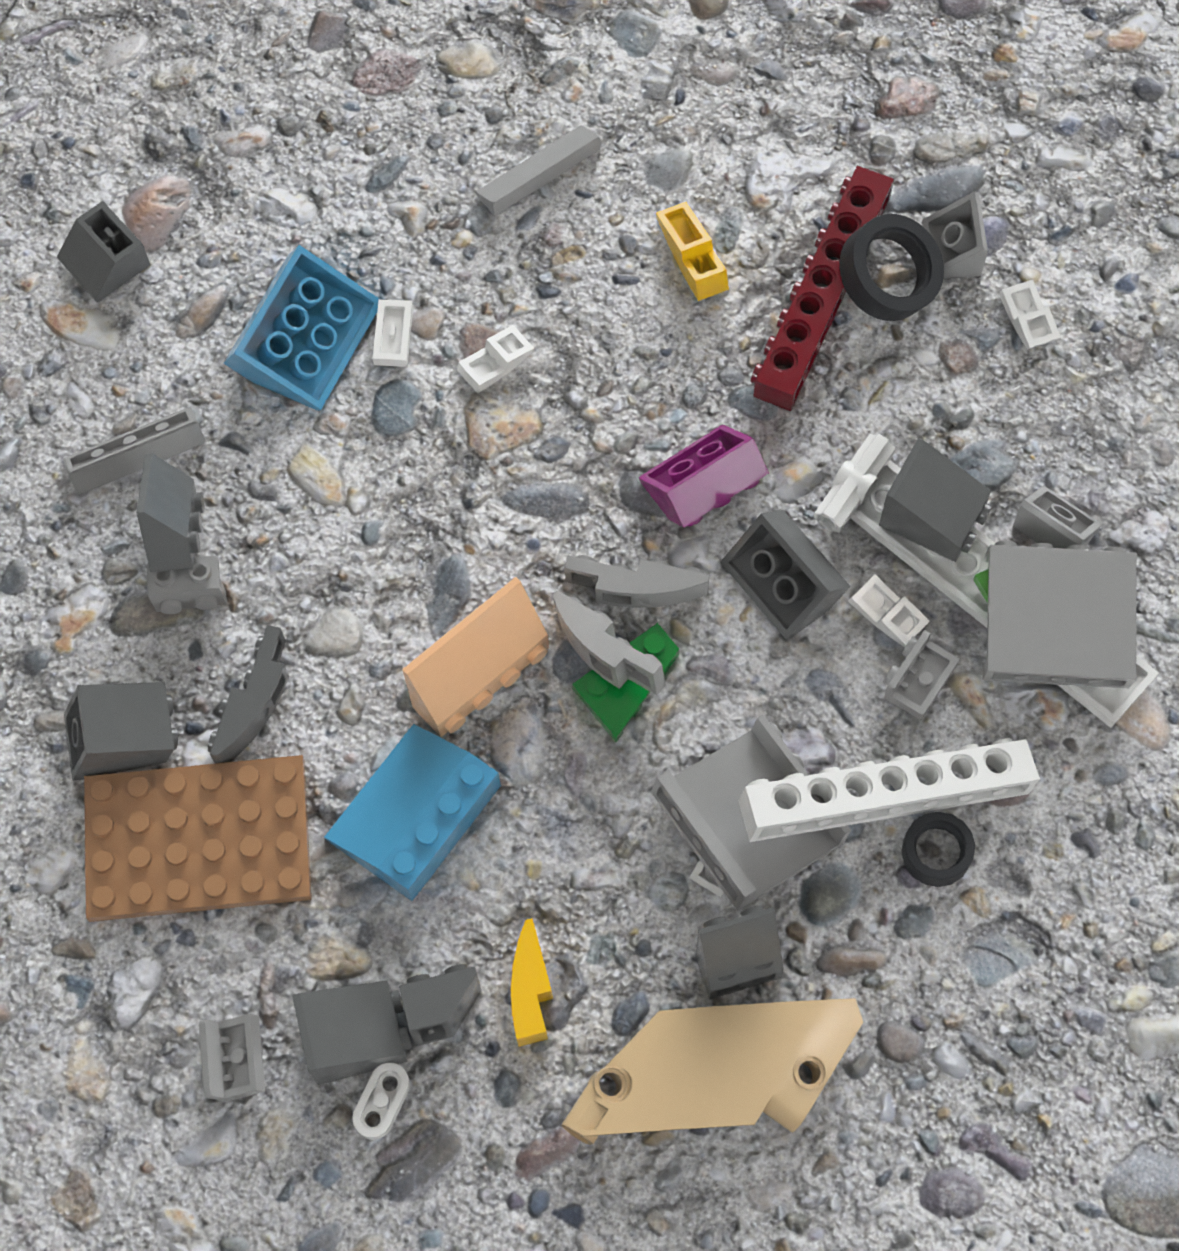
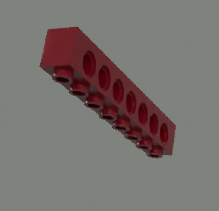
M858 165L852 177H845L840 189L842 198L839 203L834 202L829 211L827 221H830L828 228H821L817 236L815 247L818 249L814 256L809 254L802 270L805 276L802 282L796 281L789 298L792 304L789 310L783 308L776 326L780 329L776 337L770 336L764 349L765 361L763 365L757 363L750 380L751 383L755 384L753 397L792 411L846 295V290L840 276V260H831L829 258L836 257L840 259L846 240L871 219L883 215L891 198L894 178ZM841 231H849V232H851V233H850V234H846V233H843V232H841ZM816 284H825L827 287H819ZM809 310L815 314H805L803 311ZM796 337L803 341L794 342L790 338ZM786 365L789 367V369L782 370L777 368L776 366Z

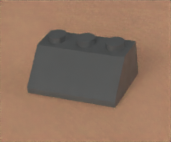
M153 453L145 454L136 513L150 572L193 568L195 553H200L198 533H202L203 530L201 513L205 512L202 492H196L193 478Z
M784 510L761 513L720 561L723 567L786 640L791 639L829 611L851 587Z

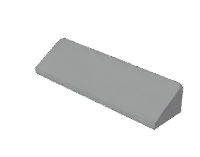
M580 125L477 190L476 195L495 217L599 151L600 137L593 131Z
M188 407L65 457L63 461L76 492L83 494L143 469L145 454L153 453L162 460H165L204 444L205 438L192 408Z

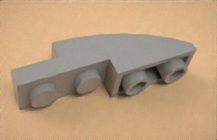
M568 555L564 567L565 582L595 589L596 603L632 608L669 606L706 596L709 590L710 575L704 574L702 570L695 567L678 568L670 566L661 559H650L649 561L640 559L637 571H633L630 567L620 563L608 565L599 563L590 556L579 555L573 557Z
M559 591L552 595L557 617L565 636L577 654L592 670L619 689L629 679L658 695L666 684L662 664L655 656L637 651L623 638L618 637L616 639L614 623L605 613H596L587 608L574 596L568 597Z

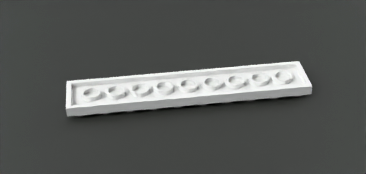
M890 460L878 476V481L872 494L863 505H858L851 519L987 628L988 604L973 579L976 574L989 569V562H985V554L989 546L995 545V543L974 527L972 532L977 534L970 551L968 554L961 551L957 561L954 562L879 526L886 495L901 470ZM1136 655V681L1129 689L1076 685L1058 686L1112 728L1156 679L1159 672Z

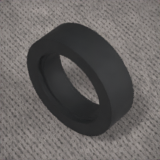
M884 214L871 219L846 240L840 255V276L847 294L862 311L880 320L898 321L913 315L935 299L943 283L944 263L935 239L921 224L903 215ZM873 240H892L909 253L917 273L916 285L911 295L905 297L890 295L880 289L873 281L868 271L866 260L869 245Z

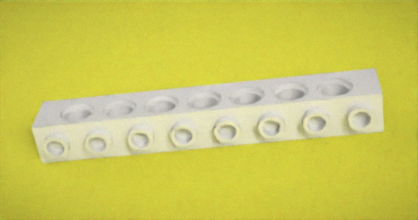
M1005 738L988 746L978 747L977 744H969L959 748L957 751L944 753L943 750H933L922 757L909 758V756L903 755L880 764L866 761L857 764L853 768L840 770L838 767H830L820 771L818 774L804 776L803 773H794L786 776L783 780L769 782L767 779H758L745 786L738 802L749 841L755 842L1027 795L1038 783L1040 777L1027 740L1012 741L1010 738ZM987 765L994 767L998 773L990 771ZM952 771L960 773L964 779L956 777ZM917 777L926 779L930 785L921 783ZM882 783L892 785L895 791L886 789ZM847 788L856 790L860 797L852 796L847 791ZM811 795L821 796L825 803L815 801ZM775 801H784L790 809L780 808Z

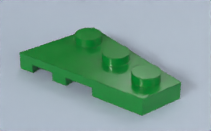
M658 623L629 643L637 651L655 656L662 664L664 675L679 655V648ZM591 670L572 684L574 692L615 742L619 740L625 727L636 716L642 707V703L650 694L649 690L629 679L619 689L603 679L594 670Z

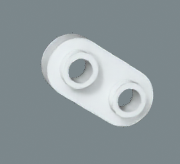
M384 1063L373 1071L353 1112V1125L362 1137L376 1140L384 1137L390 1131L410 1088V1080L403 1067L396 1063ZM388 1079H396L398 1081L396 1089L393 1091L384 1089V1083ZM372 1114H378L381 1118L380 1123L375 1127L367 1125V1119Z

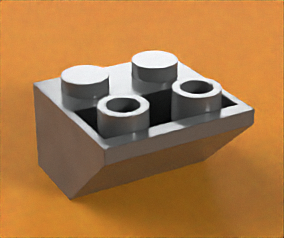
M101 201L75 220L57 255L58 260L97 303L151 265L142 242L104 201Z
M466 964L454 965L445 969V974L431 978L429 974L416 975L408 978L407 984L399 986L408 1028L416 1046L454 1037L482 991L475 966L467 968Z

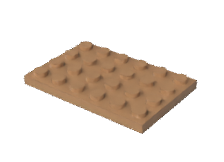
M303 755L84 776L86 919L89 922L312 900L305 759Z

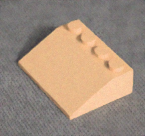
M517 577L513 578L402 669L413 708L439 737L444 736L447 732L454 733L465 723L466 716L475 709L481 710L492 701L495 692L503 686L507 688L515 683L525 667L530 663L532 665L539 663L548 652V634L521 581Z

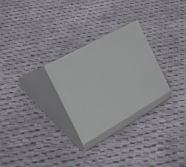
M974 191L922 220V226L932 235L941 251L944 263L943 279L978 277L982 274L988 249L979 193Z
M1042 486L1023 500L1012 527L1036 543H1049L1053 545V548L1067 549L1071 545L1087 546L1102 524L1047 487Z

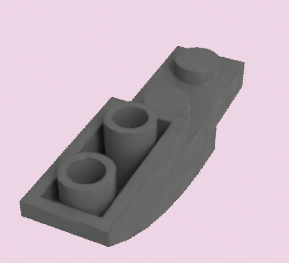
M267 625L264 635L257 638L254 648L256 660L253 669L248 668L244 677L243 687L246 690L232 687L229 697L224 698L219 708V719L221 721L218 730L211 733L208 742V752H210V756L215 764L232 761L254 740L269 720L284 692L289 675L284 663H279L286 643L280 627Z

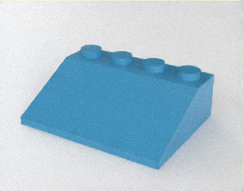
M298 245L286 257L223 364L257 385L320 411L378 311L379 298Z
M413 724L324 838L406 898L413 901L501 787L499 773L470 752Z

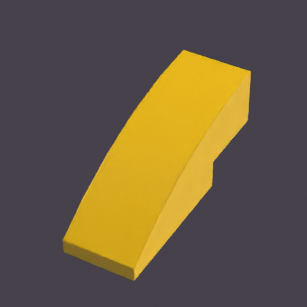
M687 202L656 212V218L668 246L697 300L700 301L729 290L727 270L713 250L712 239Z
M533 918L527 919L524 922L512 966L511 1007L518 1047L548 1039L539 1003L553 999Z

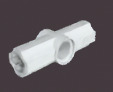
M869 434L850 462L846 461L841 466L832 482L831 490L814 513V519L818 521L822 528L829 532L840 533L858 505H863L868 500L877 484L878 476L895 453V447L892 446L889 439L880 434Z

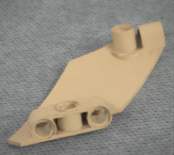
M856 998L740 1004L658 1011L604 1068L595 1072L589 1078L586 1088L561 1126L578 1140L592 1145L600 1135L755 1125L763 1112L793 1133L806 1118L863 1024ZM801 1064L808 1066L812 1072V1080L809 1084L804 1083L799 1077L798 1070ZM603 1075H607L615 1081L616 1091L613 1096L604 1094L600 1089L599 1081Z

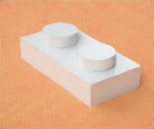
M379 299L372 357L374 365L408 366L413 317L412 301Z

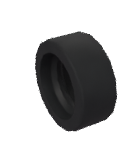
M937 811L924 814L913 821L903 839L901 854L904 866L913 878L925 885L942 887L952 885L965 875L974 859L976 845L973 834L964 821L953 814ZM927 830H945L957 839L960 855L957 862L950 868L944 870L931 869L918 858L916 851L917 840Z

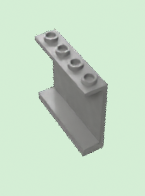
M998 541L995 545L989 546L985 554V562H989L987 659L982 666V680L1129 689L1136 681L1137 553L1126 552L1121 547H1108L1103 551L1089 550V547L1085 545H1071L1067 549L1053 548V545L1049 543H1035L1031 547L1017 546L1012 541Z
M764 715L756 719L751 731L679 774L673 776L669 770L656 778L651 790L652 795L737 911L843 845L851 832L849 825L755 842L749 841L738 802L745 786L758 779H767L769 782L783 780L786 776L794 773H803L804 776L809 775L804 769L801 758L795 752L790 751L783 742L779 729L774 724L769 723ZM811 795L815 801L825 803L821 796ZM775 801L780 808L790 809L784 801Z

